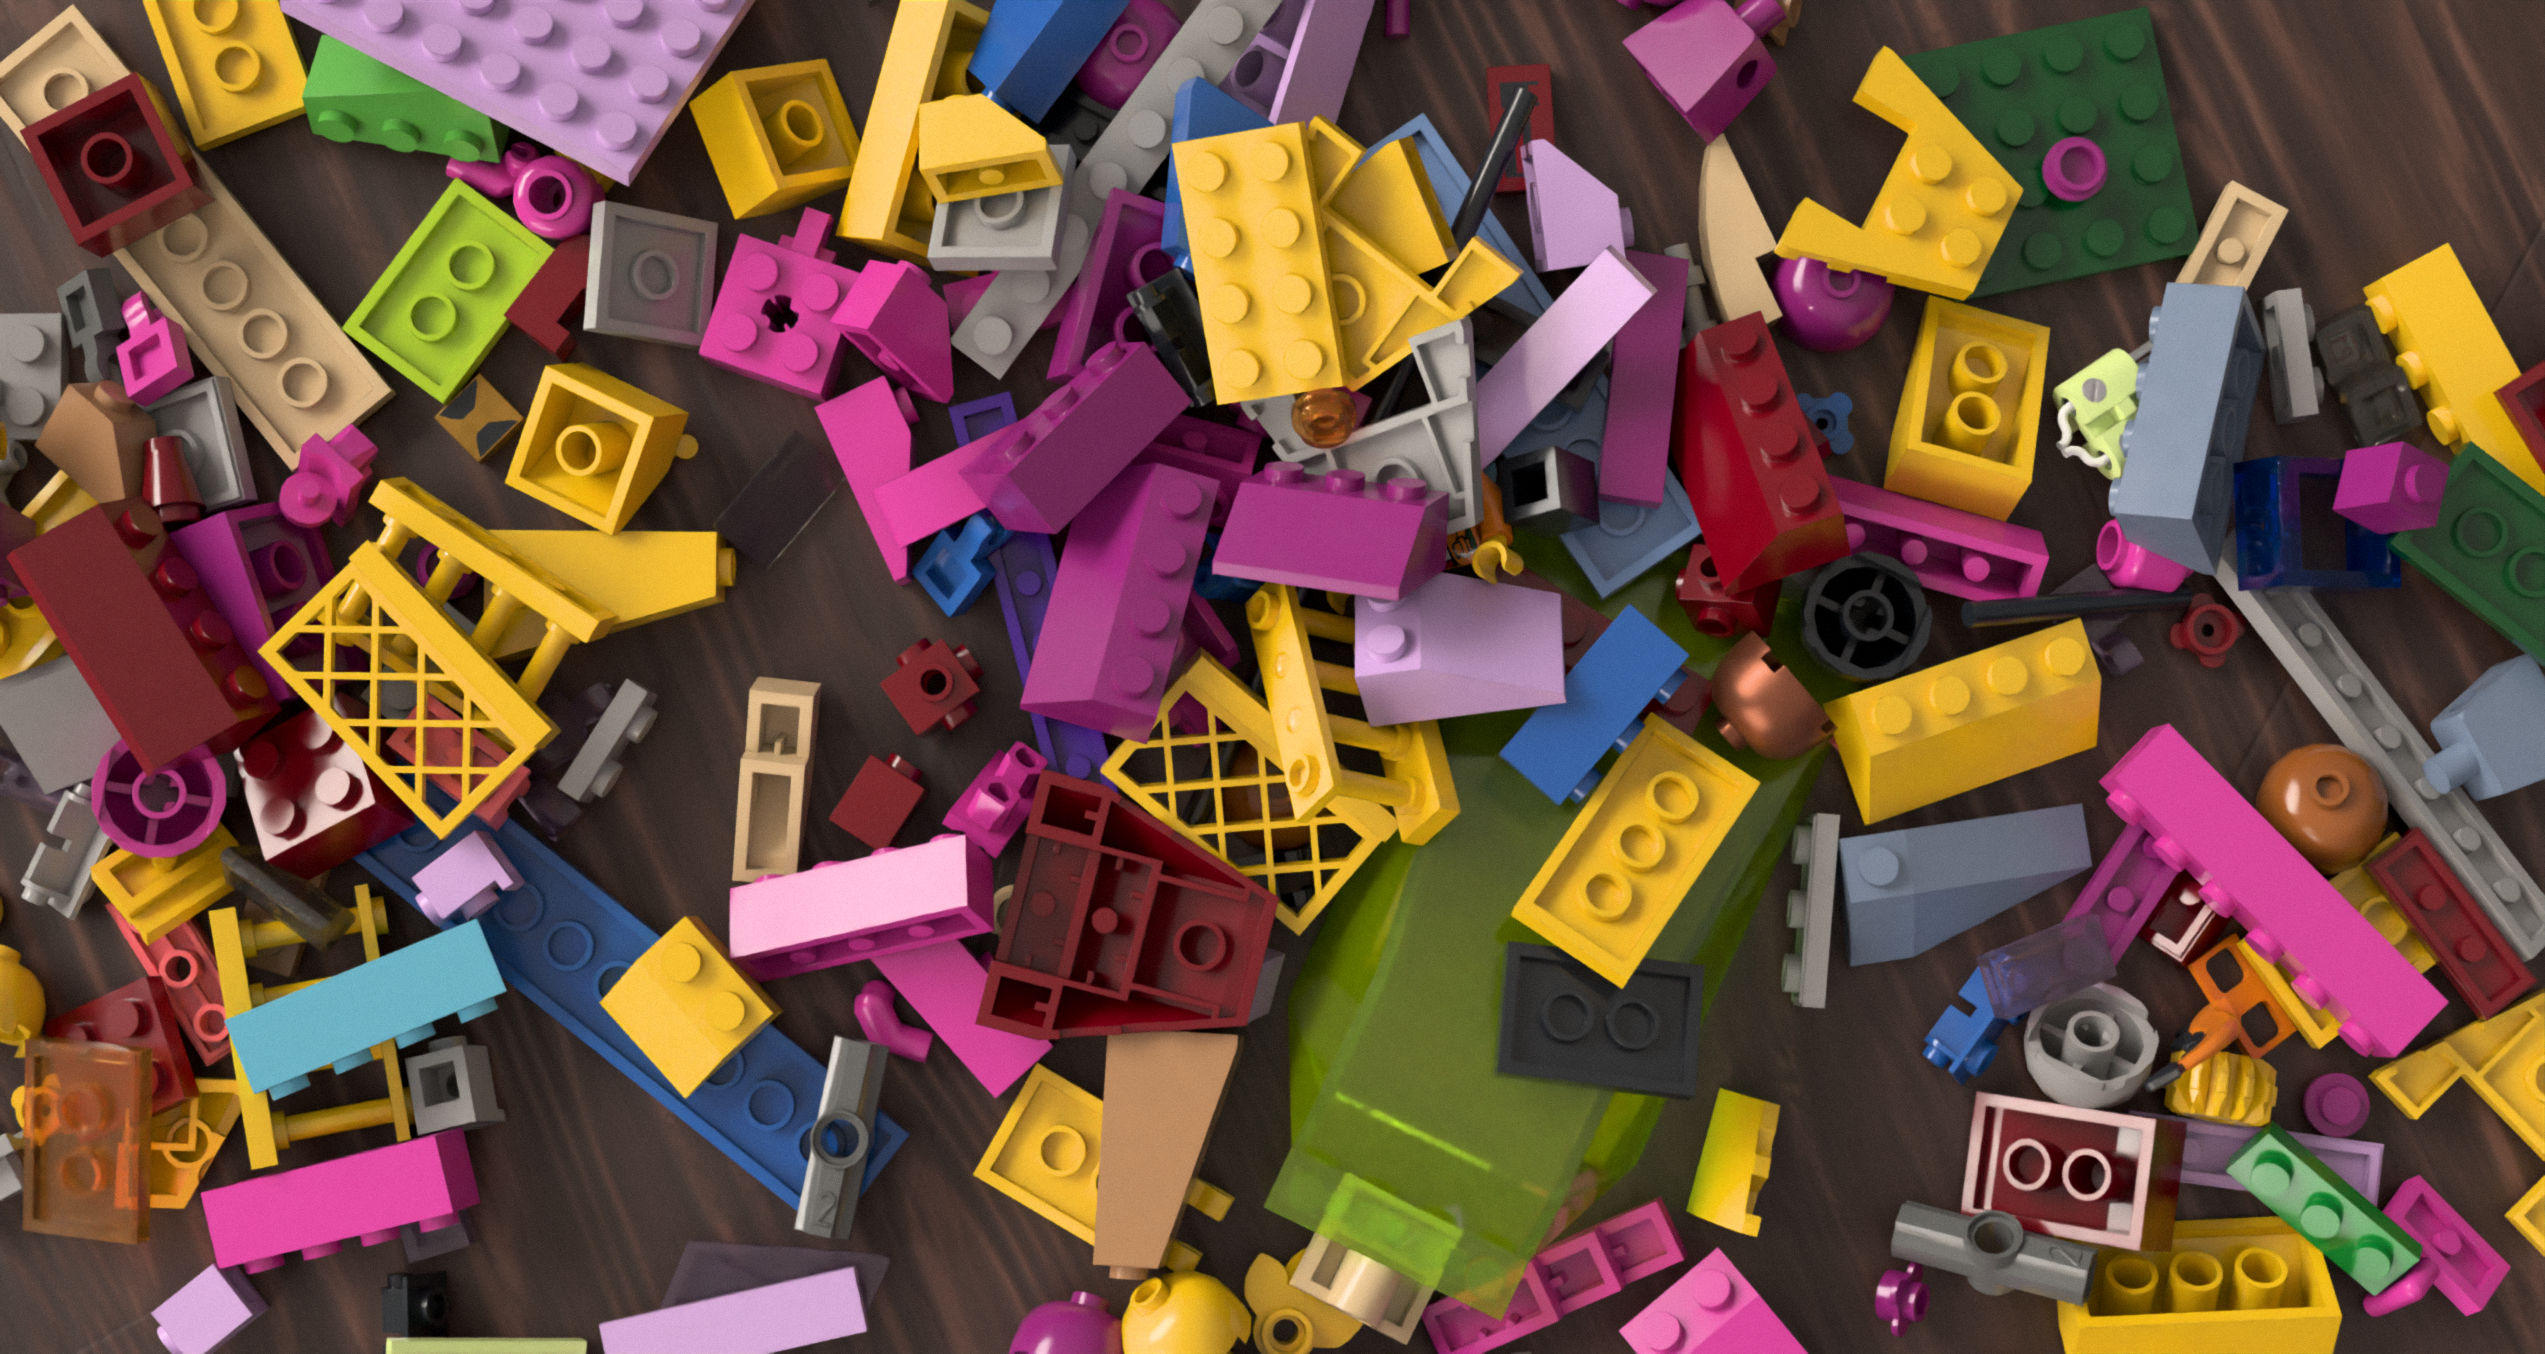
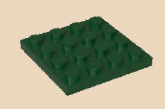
M2148 6L1906 55L1900 58L2024 189L1974 292L1964 301L1949 297V300L1953 301V303L1962 304L2186 258L2193 253L2200 238ZM2070 137H2081L2094 142L2103 151L2108 164V174L2102 188L2091 198L2079 202H2069L2055 196L2046 186L2042 175L2043 161L2048 151L2059 141Z

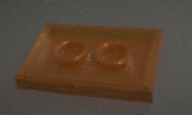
M39 1035L25 1039L23 1231L133 1245L150 1240L152 1048Z

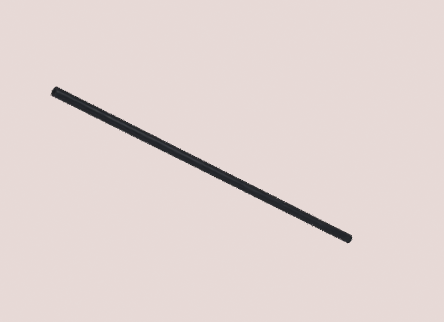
M1514 88L1450 228L1460 254L1469 241L1476 236L1538 100L1537 95L1526 89ZM1456 259L1433 268L1426 282L1435 289ZM1413 352L1385 371L1360 427L1394 415L1417 365ZM1295 586L1300 606L1306 607L1314 589ZM1255 655L1244 683L1262 698H1265V688L1257 655ZM1224 723L1221 731H1232L1233 729ZM1245 740L1217 742L1220 777L1230 775ZM1211 754L1199 779L1213 778ZM1214 788L1193 791L1182 815V819L1189 825L1208 823L1215 808Z

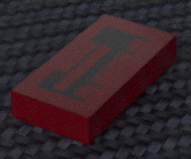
M1550 63L1486 68L1490 140L1515 87L1526 89L1538 96V100L1494 196L1526 194L1520 151L1521 146L1532 140L1545 139L1555 147Z

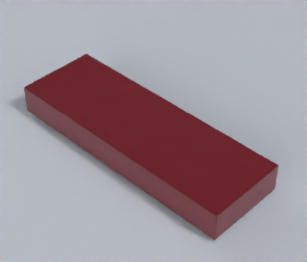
M2419 827L2409 828L2361 865L2479 1020H2489L2538 982Z

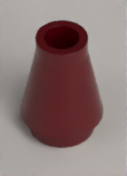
M161 436L145 441L143 443L145 458L142 495L161 518L167 533H173L202 521L201 514L206 511L207 507L185 455L183 440L176 436Z

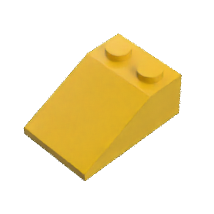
M1929 295L1925 302L1891 436L1883 489L2006 522L2032 482L2050 328Z

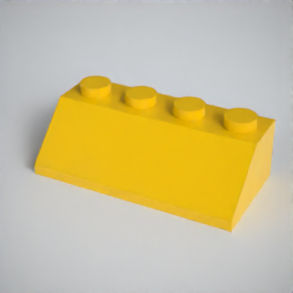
M900 0L835 236L885 256L933 268L927 255L937 200L919 171V104L944 100L952 95L970 96L982 93L986 86L967 68L988 21L990 12L964 0ZM1018 110L1013 114L1018 120L1022 115ZM945 271L968 278L978 277L979 271Z
M2077 618L1824 703L1823 706L1830 720L1838 727L1833 732L1864 825L1866 826L2096 747L2102 678L2081 618Z
M2280 1216L2175 1221L2171 1252L2137 1251L2054 1236L2056 1239L2098 1249V1263L2087 1303L2085 1302L2082 1307L2057 1300L2058 1323L2065 1354H2333L2342 1320V1313L2323 1253Z

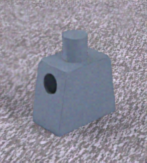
M2528 654L2497 663L2489 668L2432 720L2431 731L2442 751L2423 763V772L2429 784L2442 794H2447L2463 784L2469 796L2475 801H2480L2545 779V676L2537 662Z

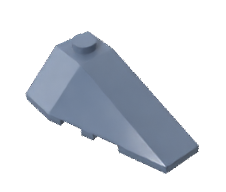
M2079 803L1838 839L1835 883L1848 966L1915 957L2092 867L2083 804Z

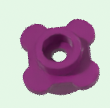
M1911 1262L1907 1272L1889 1269L1884 1273L1879 1282L1875 1298L1876 1314L1880 1320L1892 1322L1891 1332L1893 1336L1904 1337L1912 1321L1921 1322L1927 1314L1930 1304V1288L1927 1284L1921 1283L1923 1266L1920 1263Z

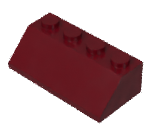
M1761 310L1700 331L1679 354L1669 448L1725 596L1728 597L1851 555L1843 511Z
M143 495L97 504L14 549L6 557L147 777L233 752L282 710L269 690L265 678L256 670L233 635L230 624L220 615L198 581L196 572L185 561L163 527L161 518L150 507Z

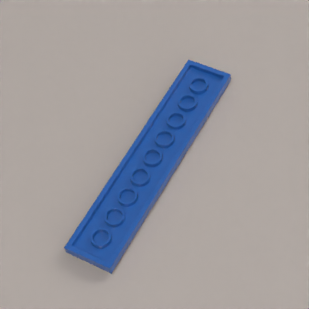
M395 755L398 766H409ZM401 773L402 778L415 790V773ZM426 779V802L444 819L459 803ZM413 812L416 821L415 825L352 857L425 915L415 898L422 891L413 881L412 877L474 830L489 832L526 882L516 891L502 890L501 887L496 889L494 892L499 897V901L475 918L480 924L500 976L798 1212L811 1151L810 1132L818 1118L828 1066L771 1022L693 1094L685 1099L600 1004L601 1000L635 961L662 938L663 935L510 814H508V819L496 832L472 813L445 840H440ZM462 915L458 919L448 920L440 928L443 931H447L467 923ZM878 1107L874 1126L875 1142L868 1155L860 1198L911 1135L908 1129L880 1107ZM836 1119L829 1125L827 1141L835 1152L841 1155H850L857 1149L859 1134L851 1122Z

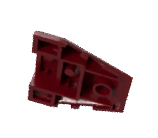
M1041 769L1025 831L1028 834L995 959L991 961L975 1024L1035 1040L1247 1026L1279 897L1106 785Z

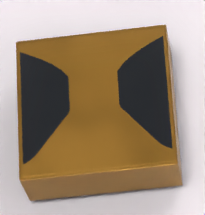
M480 373L434 417L482 465L527 420Z

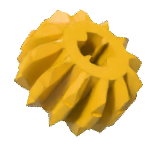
M2181 1050L2171 1053L2170 1063L2180 1060L2181 1056L2186 1052ZM2218 1052L2211 1058L2183 1073L2179 1079L2164 1086L2163 1088L2166 1089L2164 1105L2173 1113L2191 1117L2192 1119L2232 1126L2260 1127L2270 1122L2272 1107L2276 1106L2278 1087H2275L2277 1071L2269 1063L2261 1059L2229 1052Z

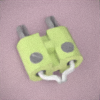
M2150 340L2130 354L2119 348L2112 349L2054 388L2053 401L2059 412L2058 425L2062 431V438L2056 445L2065 458L2076 455L2085 464L2097 467L2108 479L2122 478L2126 461L2122 451L2123 431L2126 422L2129 419L2135 420L2139 405L2136 397V376L2142 362L2149 363L2150 355L2138 363L2135 361L2152 350L2153 344H2151ZM2079 429L2087 443L2082 446L2083 448L2079 446L2067 447L2072 439V433Z

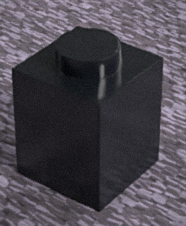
M1555 445L1498 461L1505 524L1544 539L1601 524L1595 464L1593 461Z

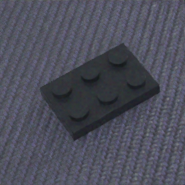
M1508 941L1504 946L1493 1077L1690 1101L1695 1097L1705 965L1644 958L1625 987L1621 989L1559 947Z

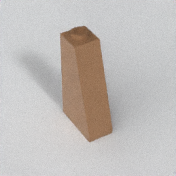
M1181 1031L1108 1035L1093 1265L1110 1266L1109 1278L1148 1280L1149 1268L1159 1269L1166 1266L1243 1052L1244 1036Z

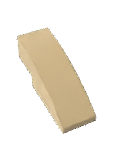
M1722 133L1704 151L1699 185L1698 229L1703 270L1712 306L1719 324L1761 310L1767 327L1770 328L1783 315L1758 264L1771 258L1777 244L1726 137Z
M758 676L750 688L746 747L740 762L733 881L755 883L757 878L764 875L778 874L786 876L800 872L813 776L821 683Z

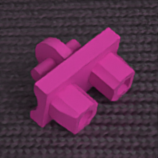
M349 424L329 443L317 433L311 436L302 444L297 473L289 477L281 487L279 505L286 519L294 525L304 528L319 527L328 522L331 517L341 528L347 524L356 514L361 489L372 480L373 471L369 464L377 458L379 450L376 445L352 424Z
M1018 741L1015 742L1007 754L998 750L949 810L942 824L951 830L963 831L978 847H983L987 854L997 859L1029 818L1041 769L1046 768L1048 764L1047 759Z

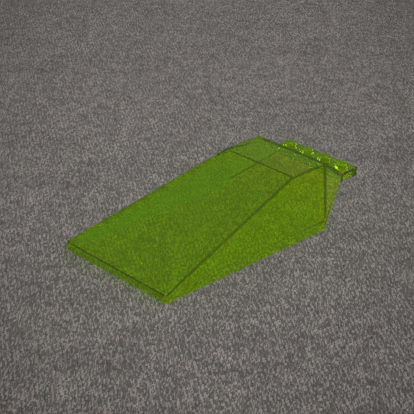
M1512 526L1513 542L1508 548L1521 556L1524 562L1523 566L1612 621L1630 603L1689 654L1688 658L1682 663L1683 665L1711 682L1721 659L1736 643L1746 636L1733 635L1730 638L1719 639L1695 631L1684 608L1678 605L1676 599L1678 574L1681 569L1687 568L1690 554L1687 552L1678 551L1601 602L1557 536L1544 539ZM1779 597L1770 636H1759L1771 649L1770 652L1789 669L1824 711V703L1856 693L1860 684L1833 678L1813 663L1801 644L1797 622L1800 606ZM1714 700L1711 701L1690 737L1755 778L1761 784L1644 957L1705 965L1700 1027L1832 746L1828 741L1833 736L1832 733L1822 743L1802 756L1783 761L1764 758L1749 745L1738 753L1713 724L1722 716ZM1540 706L1437 719L1461 812L1423 846L1402 842L1398 828L1386 843L1383 841L1379 843L1338 891L1288 997L1291 1148L1263 1205V1208L1500 1321L1508 1308L1529 1261L1637 1165L1667 1098L1493 1077L1504 946L1508 941L1558 947L1512 917L1511 913L1516 903L1621 755L1610 747L1593 766L1603 775L1585 797L1576 804L1567 796L1559 806H1556L1498 756Z

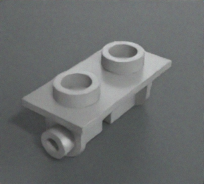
M85 781L76 783L72 790L65 789L47 828V831L51 834L66 839L62 849L40 842L20 882L26 886L21 896L23 899L42 907H46L48 903L73 921H75L82 904L91 898L96 888V883L91 877L90 867L103 860L110 846L114 844L100 828L92 810L91 784Z

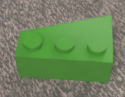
M329 35L321 36L302 95L313 134L323 135L336 142L355 140L386 145L399 152L418 150L444 154L463 162H474L477 160L494 163L501 162L510 130L509 126Z

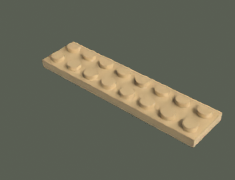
M72 4L0 62V116L29 150L20 130L133 72L82 10ZM183 134L216 200L119 249L113 254L163 315L183 326L186 343L213 376L229 377L236 404L291 471L297 473L302 444L311 436L317 433L329 443L349 424L355 427L359 426L397 395V393L349 334L341 329L342 326Z

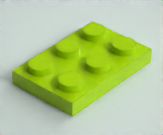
M456 177L341 329L446 406L459 394L511 325L504 316L505 312L555 249Z

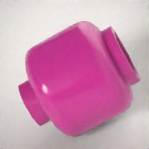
M547 155L533 160L520 172L514 185L513 203L519 219L532 232L553 240H565L577 234L587 235L591 231L593 204L605 201L603 186L597 184L596 178L587 166L565 156Z
M2116 517L2114 520L2107 522L2099 534L2096 546L2097 563L2104 570L2110 583L2117 588H2139L2174 592L2184 579L2194 572L2193 569L2127 541Z

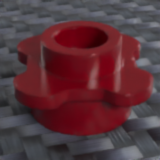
M2198 593L2192 596V603L2181 623L2171 626L2169 640L2175 648H2187L2199 656L2202 666L2217 668L2226 661L2225 651L2235 643L2236 638L2244 634L2245 621L2239 613H2232L2228 608L2215 604L2212 595ZM2204 625L2212 627L2213 632L2211 636L2206 637L2202 634L2201 630Z

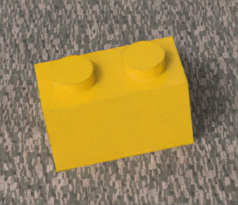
M826 58L730 71L688 103L735 220L783 212L850 184L861 143Z
M584 362L546 365L505 484L611 536L618 535L669 472L689 413Z
M685 916L635 961L600 1002L602 1007L685 1099L693 1094L783 1012L751 975L729 959L730 951L698 916Z

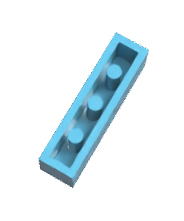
M474 919L226 1019L224 1022L253 1093L257 1094L268 1089L274 1101L311 1086L306 1073L332 1063L335 1073L338 1075L374 1060L369 1047L395 1038L398 1048L401 1049L436 1034L432 1022L457 1012L462 1024L498 1009L494 996L507 990L477 919Z

